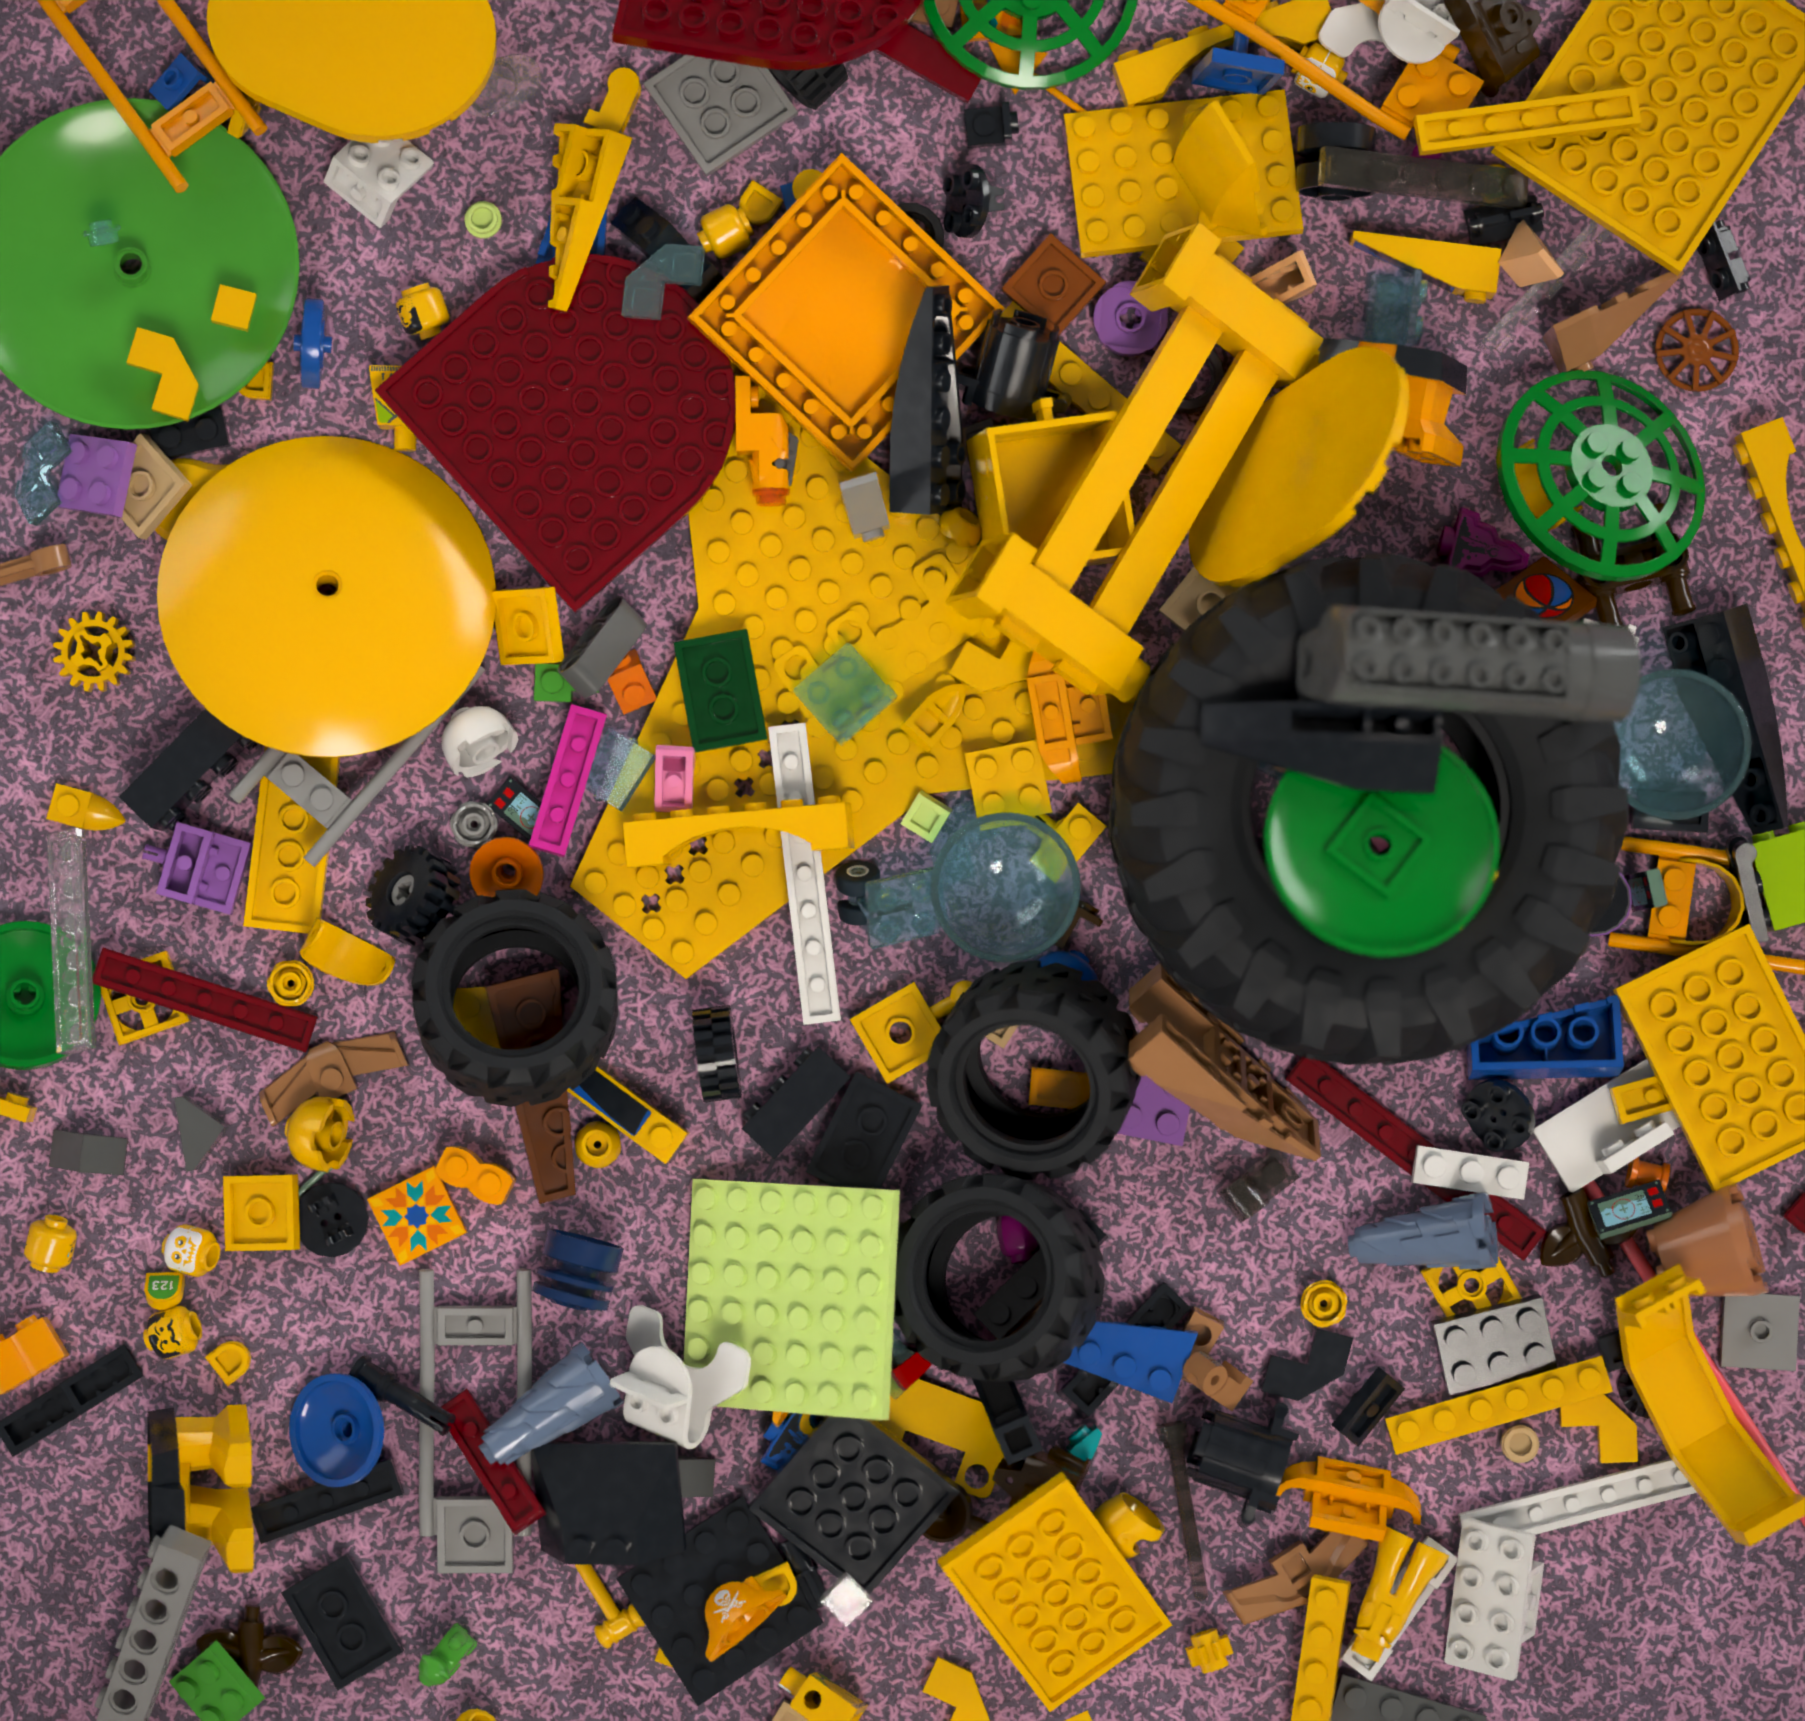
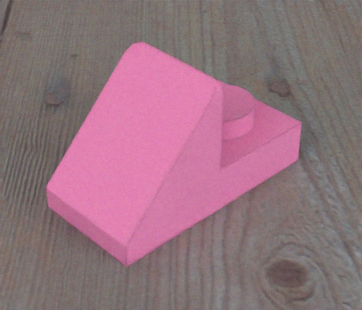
M656 745L654 811L670 812L693 808V780L696 761L694 747Z

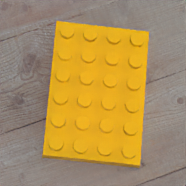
M1285 89L1267 91L1264 95L1247 93L1139 105L1130 109L1121 107L1064 114L1081 258L1156 250L1165 234L1198 222L1222 240L1220 243L1303 234L1299 192H1296L1297 176ZM1216 99L1256 162L1261 189L1256 192V195L1263 204L1265 211L1260 214V217L1268 227V233L1264 236L1211 224L1173 163L1186 115Z
M1750 924L1744 925L1725 936L1613 989L1712 1191L1735 1184L1805 1150V1035Z
M1060 1472L937 1560L941 1569L1049 1712L1172 1626L1167 1616L1063 1472Z

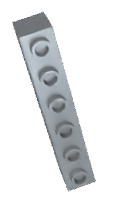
M173 1525L169 1526L162 1538L159 1536L154 1538L147 1557L153 1559L151 1566H145L137 1583V1588L142 1589L140 1597H134L126 1614V1618L131 1619L129 1628L124 1626L115 1648L121 1650L119 1657H113L105 1674V1678L110 1679L108 1687L103 1686L95 1703V1707L100 1709L96 1721H149L212 1545L211 1541Z

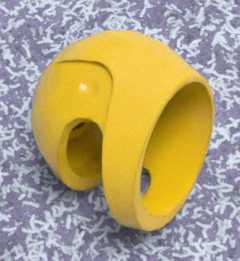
M1124 1492L1106 1500L1093 1513L1125 1559H1130L1140 1554V1549L1136 1542L1142 1539L1158 1541L1165 1531L1163 1523L1146 1505Z

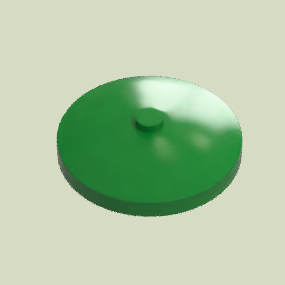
M18 921L0 925V1067L15 1070H33L56 1064L73 1054L86 1041L96 1024L101 1005V987L91 984L96 968L86 949L75 938L52 925L34 921Z

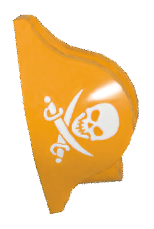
M753 1576L748 1577L743 1583L729 1582L715 1589L707 1600L705 1607V1618L709 1628V1641L705 1652L708 1660L714 1661L743 1640L787 1596L781 1590L765 1591Z

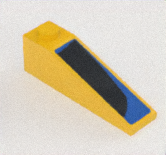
M1353 231L1350 236L1349 245L1454 295L1464 296L1465 302L1486 303V299H1492L1497 292L1500 267L1498 262L1501 258L1502 249L1362 231Z
M598 1066L593 1074L573 1090L571 1087L567 1089L579 1101L665 1164L671 1160L690 1133Z

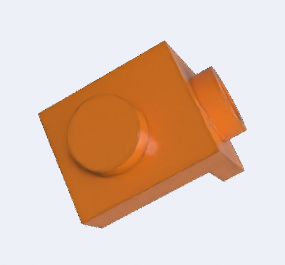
M636 649L629 651L607 680L624 715L654 702L657 698Z

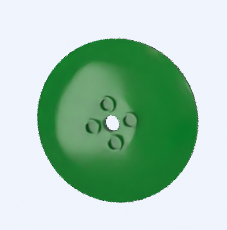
M1442 746L1434 795L1355 791L1287 771L1280 781L1267 811L1264 829V848L1268 871L1276 891L1288 910L1311 933L1333 946L1352 953L1373 957H1399L1415 954L1444 942L1462 929L1476 914L1490 891L1497 871L1499 832L1495 812L1482 784L1460 758ZM1374 837L1384 838L1389 844V852L1382 856L1375 855L1369 849V840Z

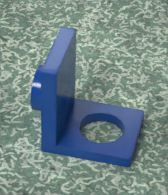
M180 53L149 91L166 110L170 111L181 103L200 79L206 84L210 81L214 83L215 80L207 70Z

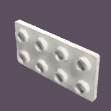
M1647 1058L1534 1128V1136L1569 1192L1579 1190L1603 1174H1612L1674 1135L1673 1130L1680 1127L1672 1110L1619 1125L1609 1088L1655 1076Z
M1466 1518L1462 1521L1444 1658L1446 1664L1510 1681L1517 1678L1521 1644L1535 1635L1544 1563L1533 1560L1536 1539L1533 1533L1471 1518Z

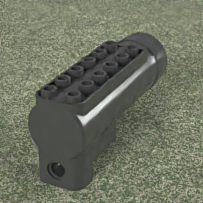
M1335 605L1323 615L1318 627L1302 634L1297 646V692L1302 701H1326L1329 703L1565 719L1571 722H1621L1627 718L1635 704L1641 673L1639 646L1631 629L1585 621L1553 622Z

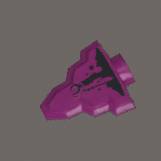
M1463 507L1458 512L1454 527H1443L1437 549L1438 556L1446 557V565L1467 570L1480 578L1491 570L1508 573L1525 569L1529 560V554L1513 541L1500 538L1495 526L1482 522L1479 513Z

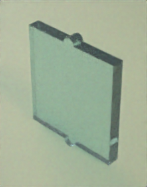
M609 728L597 747L585 789L593 793V798L598 802L604 800L622 812L653 764L655 755L639 746L638 740L631 737L628 739L612 728Z

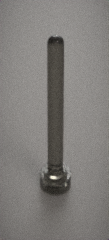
M1186 1421L1163 1423L1157 1425L1159 1441L1163 1442L1164 1448H1168L1193 1595L1196 1600L1204 1601L1208 1597V1588L1188 1476L1184 1475L1187 1467L1183 1446L1186 1445L1185 1438L1189 1437Z

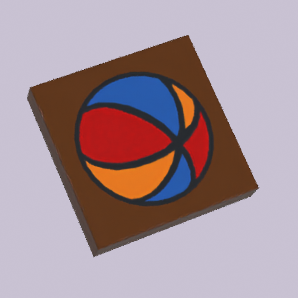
M1544 556L1495 590L1500 593L1503 600L1509 595L1518 598L1535 610L1542 621L1575 622L1595 608L1597 598Z

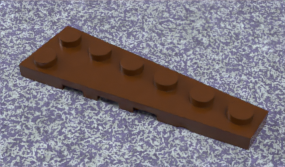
M557 968L485 986L500 1049L520 1050L531 1048L548 1041L563 1029L560 979ZM567 1090L560 1097L532 1106H530L529 1101L515 1106L538 1203L542 1204L576 1195Z

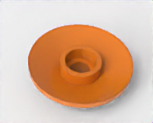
M500 837L486 842L477 850L470 864V881L478 896L495 897V891L514 889L527 890L537 896L543 885L544 869L540 857L527 843L516 838ZM506 864L512 865L515 868V874H505L503 866Z

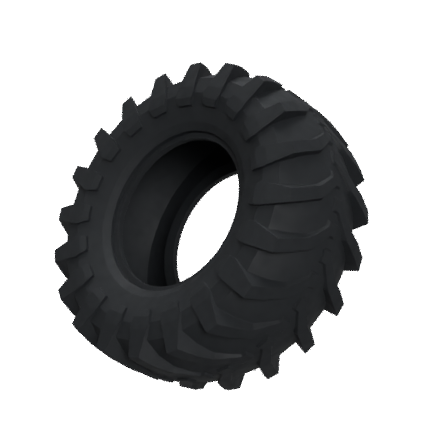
M1391 553L1367 554L1359 558H1350L1348 555L1317 558L1301 562L1273 575L1270 574L1259 581H1254L1242 587L1236 592H1232L1206 613L1199 616L1186 629L1177 642L1170 645L1149 673L1146 682L1139 690L1133 710L1129 712L1113 761L1111 780L1113 788L1111 789L1109 836L1113 857L1119 866L1117 871L1127 908L1139 930L1149 938L1147 943L1162 967L1180 987L1199 999V1004L1224 1024L1237 1032L1266 1043V1046L1312 1060L1342 1063L1345 1065L1376 1063L1390 1065L1426 1060L1462 1048L1513 1024L1532 1009L1542 995L1569 974L1585 952L1591 940L1589 934L1612 902L1621 865L1615 864L1629 824L1627 788L1619 787L1621 744L1613 722H1571L1565 719L1443 710L1442 729L1454 742L1465 764L1482 784L1495 812L1499 832L1498 876L1493 881L1486 899L1470 921L1455 935L1430 949L1399 957H1373L1352 953L1325 942L1304 927L1288 910L1276 891L1271 876L1259 854L1251 821L1252 786L1259 762L1201 745L1202 705L1302 701L1297 692L1298 641L1306 631L1318 627L1323 615L1335 605L1540 621L1542 619L1535 610L1518 598L1509 595L1503 600L1499 592L1492 589L1469 571L1450 565H1437L1435 569L1429 567L1427 562Z

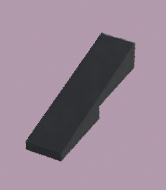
M1163 1282L1124 1323L1172 1329L1191 1307ZM1079 1369L1056 1394L1082 1419H1085L1098 1408L1119 1383Z
M123 1344L0 1420V1438L11 1456L15 1457L143 1377V1374Z

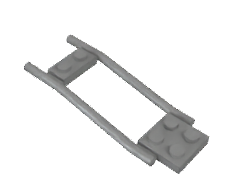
M480 665L475 677L453 706L431 725L407 738L353 800L347 797L299 755L269 747L228 795L240 804L263 776L269 779L327 828L325 833L303 857L315 867L486 670Z
M531 1269L516 1270L517 1307H514V1305L434 1307V1270H419L420 1395L434 1403L435 1344H517V1400L532 1388ZM419 1421V1536L429 1537L437 1535V1573H513V1535L516 1534L511 1531L490 1496H438V1498H434V1429ZM531 1451L516 1459V1464L531 1487ZM531 1525L518 1533L517 1536L532 1535Z

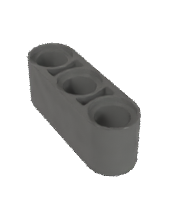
M623 596L612 599L591 622L560 663L557 671L582 698L592 696L605 684L646 629L647 623Z

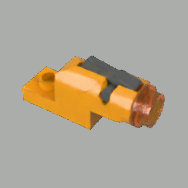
M735 376L736 452L738 456L752 455V459H748L753 479L752 496L756 497L757 506L786 505V497L790 496L789 487L792 486L799 440L796 436L789 433V427L781 413H752V408H759V386H752L750 376Z

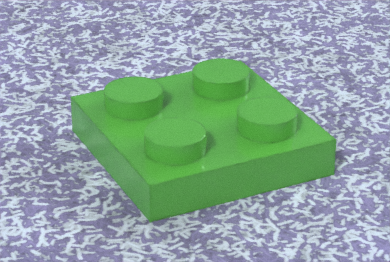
M215 1641L169 1681L201 1721H239L265 1699L264 1695L218 1641Z

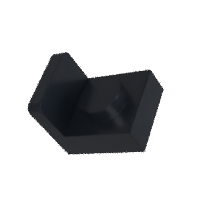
M1002 102L1001 106L964 109L967 149L1012 145V134H1019L1017 111L1010 112L1009 102Z

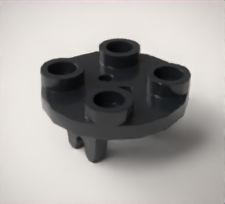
M963 164L956 169L954 174L949 173L944 178L943 191L947 198L943 224L947 233H954L957 237L973 238L982 229L989 212H998L1005 209L1003 203H998L995 200V197L1004 195V189L989 185L986 174L979 165Z
M1489 1079L1478 1083L1469 1092L1466 1102L1461 1108L1462 1115L1468 1121L1472 1131L1484 1142L1486 1148L1493 1152H1499L1502 1149L1511 1150L1523 1145L1532 1135L1536 1123L1534 1109L1528 1097L1517 1086L1507 1082V1080Z
M329 1182L315 1186L305 1193L299 1201L300 1241L308 1250L319 1256L337 1257L347 1254L362 1242L368 1232L369 1215L366 1204L355 1190L345 1184ZM336 1213L341 1214L340 1220L335 1218ZM323 1220H327L328 1225L326 1227L322 1226Z

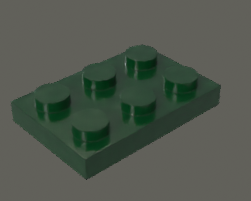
M743 629L673 642L691 742L695 753L768 740L748 630Z

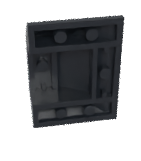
M551 1441L531 1450L535 1494L547 1512L546 1515L538 1519L541 1550L564 1564L640 1565L686 1551L677 1442Z

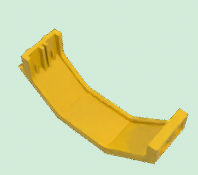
M1678 1263L1615 1298L1623 1363L1672 1461L1735 1542L1752 1546L1805 1516V1496L1795 1493L1788 1486L1735 1417L1693 1329L1689 1294L1701 1296L1706 1293V1290L1700 1279L1686 1277Z

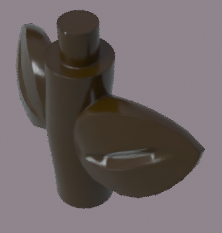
M1582 1187L1575 1192L1565 1193L1559 1199L1568 1223L1557 1224L1546 1233L1540 1250L1541 1264L1549 1267L1566 1266L1578 1261L1582 1254H1584L1589 1265L1596 1266L1602 1278L1613 1274L1615 1270L1610 1259L1614 1257V1254L1609 1245H1619L1628 1241L1637 1232V1229L1600 1240L1588 1210L1587 1202L1589 1201L1584 1188Z
M245 1605L244 1619H238L237 1631L228 1628L211 1630L196 1640V1647L199 1654H201L215 1641H218L258 1688L261 1671L276 1675L287 1672L299 1661L303 1649L294 1639L287 1635L273 1632L264 1636V1621L259 1620L260 1606Z

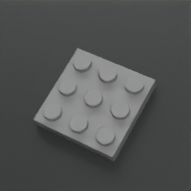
M684 55L643 83L645 89L706 177L798 115V111L768 68Z

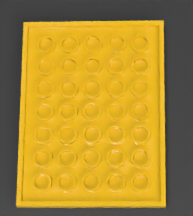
M1592 0L1525 101L1635 87L1642 123L1636 128L1498 145L1493 148L1491 153L1678 276L1805 84V13L1785 0Z

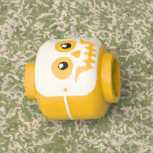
M1319 42L1312 44L1310 48L1304 45L1300 53L1301 56L1342 84L1344 83L1348 72L1342 70L1345 58L1332 53ZM1291 69L1290 72L1295 74L1294 83L1298 87L1318 98H1325L1329 94V92L1295 69Z
M183 1224L177 1226L164 1238L162 1253L169 1269L185 1275L201 1277L208 1271L213 1270L220 1258V1246L212 1232Z

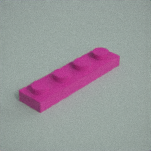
M571 704L529 847L565 857L607 714Z

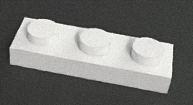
M1417 1145L1411 1183L1475 1193L1486 1192L1488 1195L1524 1200L1529 1162Z

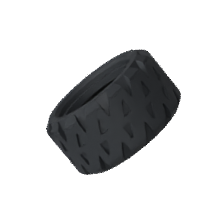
M523 889L495 891V897L480 895L453 909L454 915L442 918L423 942L424 950L415 960L411 981L413 991L412 1006L422 1046L433 1066L445 1074L446 1080L466 1095L484 1097L486 1103L515 1107L529 1101L530 1106L557 1099L569 1087L572 1090L578 1087L593 1074L600 1058L606 1056L615 1035L616 1019L618 1017L616 969L610 949L605 946L601 933L582 912L577 914L567 902L546 893L540 892V897H537ZM529 948L545 953L565 967L577 986L579 992L578 1001L570 1020L558 1034L540 1045L520 1050L500 1049L487 1045L473 1037L462 1026L453 1010L454 998L463 976L480 959L499 950Z
M1039 960L1014 962L1001 971L999 968H995L976 979L967 991L961 994L933 1041L927 1060L929 1069L926 1077L930 1105L937 1107V1121L951 1142L955 1144L960 1140L965 1155L989 1170H992L994 1165H998L1005 1175L1028 1180H1036L1040 1172L1049 1179L1075 1173L1083 1162L1093 1163L1109 1148L1130 1110L1136 1096L1137 1087L1141 1081V1076L1134 1071L1129 1063V1041L1138 1033L1128 1012L1119 1011L1116 1008L1119 1003L1118 998L1097 980H1081L1084 972L1060 963H1052L1041 967V961ZM1010 1026H1032L1057 1035L1068 1043L1082 1060L1089 1078L1090 1098L1071 1110L1050 1114L1036 1113L1014 1105L994 1088L986 1076L980 1054L981 1040L998 1029Z
M992 1173L964 1175L941 1184L942 1188L924 1195L908 1212L911 1218L898 1228L894 1319L908 1342H913L919 1355L931 1364L963 1378L1001 1382L1027 1380L1036 1374H1045L1065 1362L1070 1357L1073 1348L1080 1347L1096 1322L1095 1309L1102 1306L1105 1276L1099 1265V1262L1103 1261V1256L1096 1235L1084 1223L1086 1221L1084 1215L1068 1199L1053 1192L1052 1188L1008 1175ZM998 1216H1010L1030 1230L1043 1251L1047 1267L1046 1290L1039 1309L1022 1329L1006 1338L987 1341L969 1331L955 1315L947 1295L946 1270L954 1247L968 1230L984 1220Z

